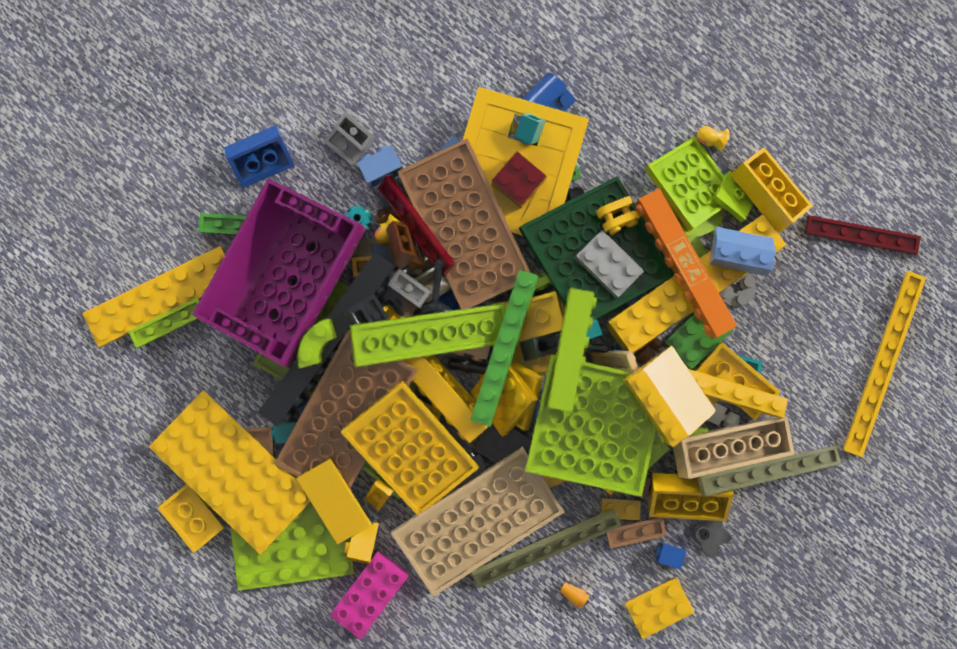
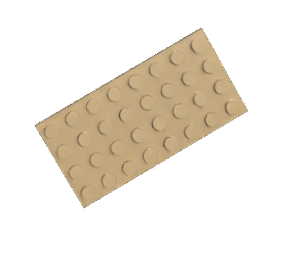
M523 446L391 531V535L433 597L564 513V510L543 477L539 474L525 471L528 454Z

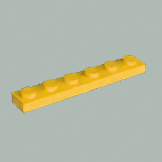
M688 369L707 397L780 419L785 416L788 402L786 398Z

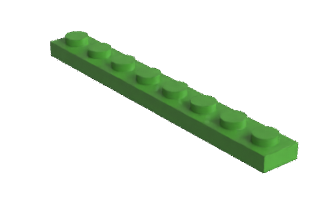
M522 270L518 272L472 413L471 421L491 427L539 278L536 274Z

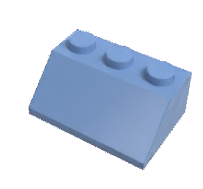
M715 227L709 265L767 276L773 270L776 252L774 240L770 237Z

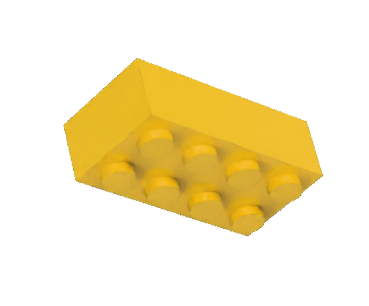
M762 148L730 174L778 234L813 207L765 148Z
M652 473L648 494L649 517L727 521L734 495L733 490L702 497L697 477L686 479L679 478L678 474Z

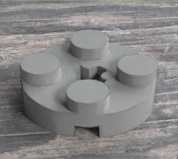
M750 273L733 284L739 283L741 291L738 290L735 293L733 292L734 288L730 286L720 293L726 305L739 307L753 299L756 292V281Z

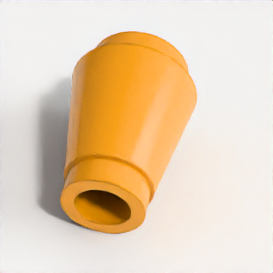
M566 582L560 590V593L576 608L578 606L582 609L589 598V595L586 594L587 591Z

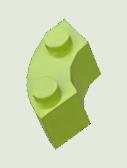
M326 319L317 323L305 334L298 352L299 368L323 362L322 354L325 346L337 338L332 319Z

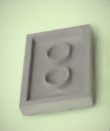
M603 230L575 256V259L616 299L644 272Z

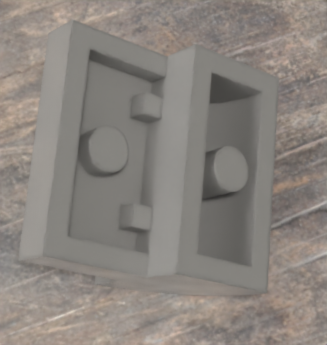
M345 111L334 124V129L324 142L351 166H354L362 155L371 148L375 141V136Z

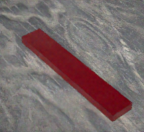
M385 176L378 190L401 222L408 225L410 234L433 266L437 259L443 262L442 277L446 276L454 266V261L392 176Z
M811 215L807 216L804 231L805 235L911 255H918L921 236Z

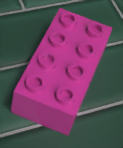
M379 550L329 616L361 640L410 573Z

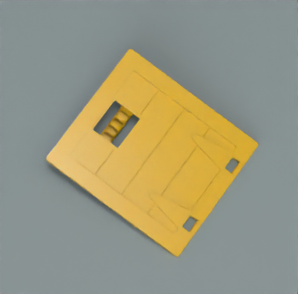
M479 87L463 140L468 139L511 232L523 236L519 230L520 226L565 203L589 119ZM530 113L546 120L537 146L526 145L520 141L508 138L509 134L515 135L518 124L513 123L514 114L522 116L523 114ZM516 151L547 176L545 182L522 208L518 207L498 190L491 181Z

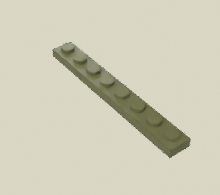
M835 445L697 478L702 497L840 465L841 461L837 446Z
M613 508L482 565L471 572L478 587H483L621 527V523Z

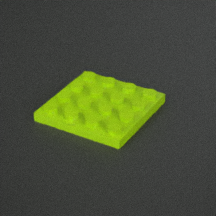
M696 136L644 168L657 188H660L665 199L689 232L724 209L713 200L724 175Z

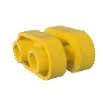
M630 196L596 210L598 218H605L607 221L602 225L605 233L610 232V235L619 232L624 226L630 228L638 224L637 220L640 219L637 210L630 211L629 209L634 204ZM621 211L624 214L616 218H613L612 216L613 214Z

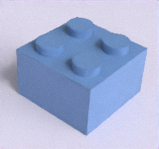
M383 146L377 150L378 153L373 155L367 154L357 162L370 190L378 187L385 176L391 175L393 179L398 177L397 171L403 169L392 146Z

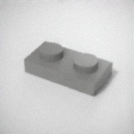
M400 269L388 284V286L419 308L422 307L432 293Z

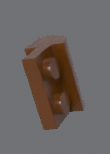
M392 221L387 226L386 233L395 266L403 269L407 265L421 270L426 266L421 248L410 234L408 225Z

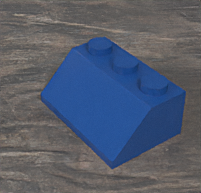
M277 125L224 147L227 160L242 188L295 166Z

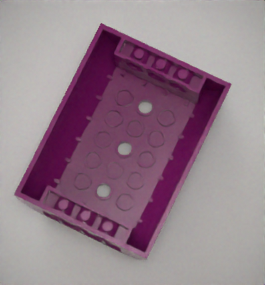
M267 179L192 315L280 365L290 368L298 355L303 337L314 326L366 228L353 219ZM316 243V249L310 252V246ZM297 277V283L291 286V280ZM279 311L278 318L273 320V313Z

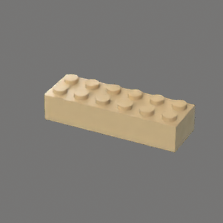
M784 416L782 419L770 417L692 434L673 447L679 478L686 479L795 455L787 416Z

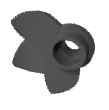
M707 520L704 524H699L693 529L694 540L701 543L702 550L710 556H719L718 545L725 544L731 540L727 531L721 528L723 521ZM701 530L705 531L704 537L699 536Z

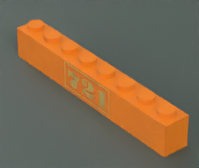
M660 188L640 198L636 202V210L640 217L643 216L647 231L653 234L656 247L659 251L662 250L666 265L672 268L675 273V281L684 289L686 300L693 305V312L696 318L702 321L705 334L713 340L737 327Z

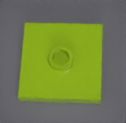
M729 171L725 174L713 200L740 222L746 220L754 203L731 177L730 174L732 172Z

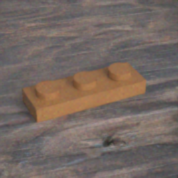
M655 517L621 525V527L607 532L606 536L609 548L611 549L665 537L667 534L663 518Z

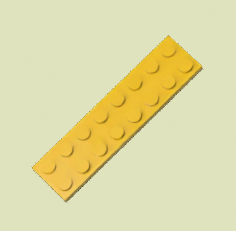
M219 246L82 313L98 348L128 335L129 330L197 297L201 299L225 256L223 248Z

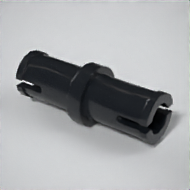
M451 357L449 369L465 371L466 374L471 372L485 374L489 363L476 362L469 358L464 360Z

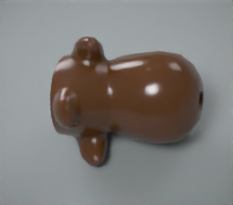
M655 338L633 354L636 362L646 364L654 356V351L659 352L663 345L658 338Z

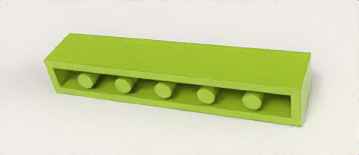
M573 288L568 289L547 407L572 412L573 408L577 407L578 396H575L576 389L580 388L582 376H579L580 368H584L585 365L584 348L587 349L589 344V337H586L587 330L591 329L593 317H590L591 309H595L597 298L594 297V292Z

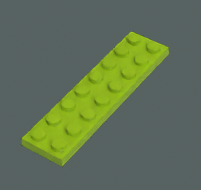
M505 304L350 325L354 366L495 345L506 312Z

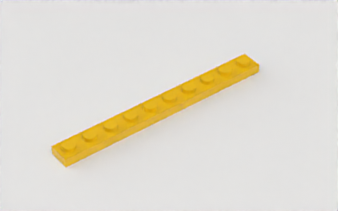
M910 271L905 272L842 449L845 452L859 457L864 455L926 280L924 276Z

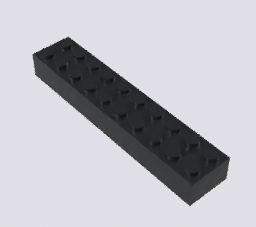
M377 252L372 255L326 318L332 319L337 338L325 346L322 354L323 362L299 368L297 358L258 411L261 415L276 426L285 425L292 420L295 415L293 411L298 406L301 407L307 399L305 397L306 393L312 392L317 386V378L324 375L328 363L332 360L347 331L350 329V325H352L349 318H346L343 312L375 294L376 298L381 297L387 290L385 285L397 273L396 270L398 268L395 264ZM358 310L355 312V315L362 324L364 319H362L363 316Z

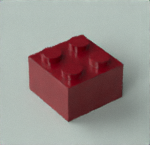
M516 151L491 181L498 190L518 207L522 208L545 182L547 176Z

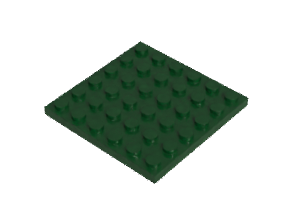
M618 176L519 227L520 232L564 306L566 305L568 289L570 288L594 292V297L597 298L595 309H591L590 317H593V321L671 279L675 275L672 268L666 265L662 250L659 251L656 247L653 234L647 231L646 222L643 217L637 220L638 224L630 228L624 226L619 232L610 235V232L606 233L644 270L617 299L575 259V256L602 230L604 231L602 225L607 221L605 218L599 219L596 210L629 196ZM635 204L629 207L630 211L636 210ZM621 211L613 214L612 216L613 218H616L624 214Z

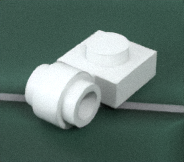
M717 403L713 406L716 412L707 419V421L718 426L721 420H723L724 427L740 423L739 415L732 412L725 415L727 408Z

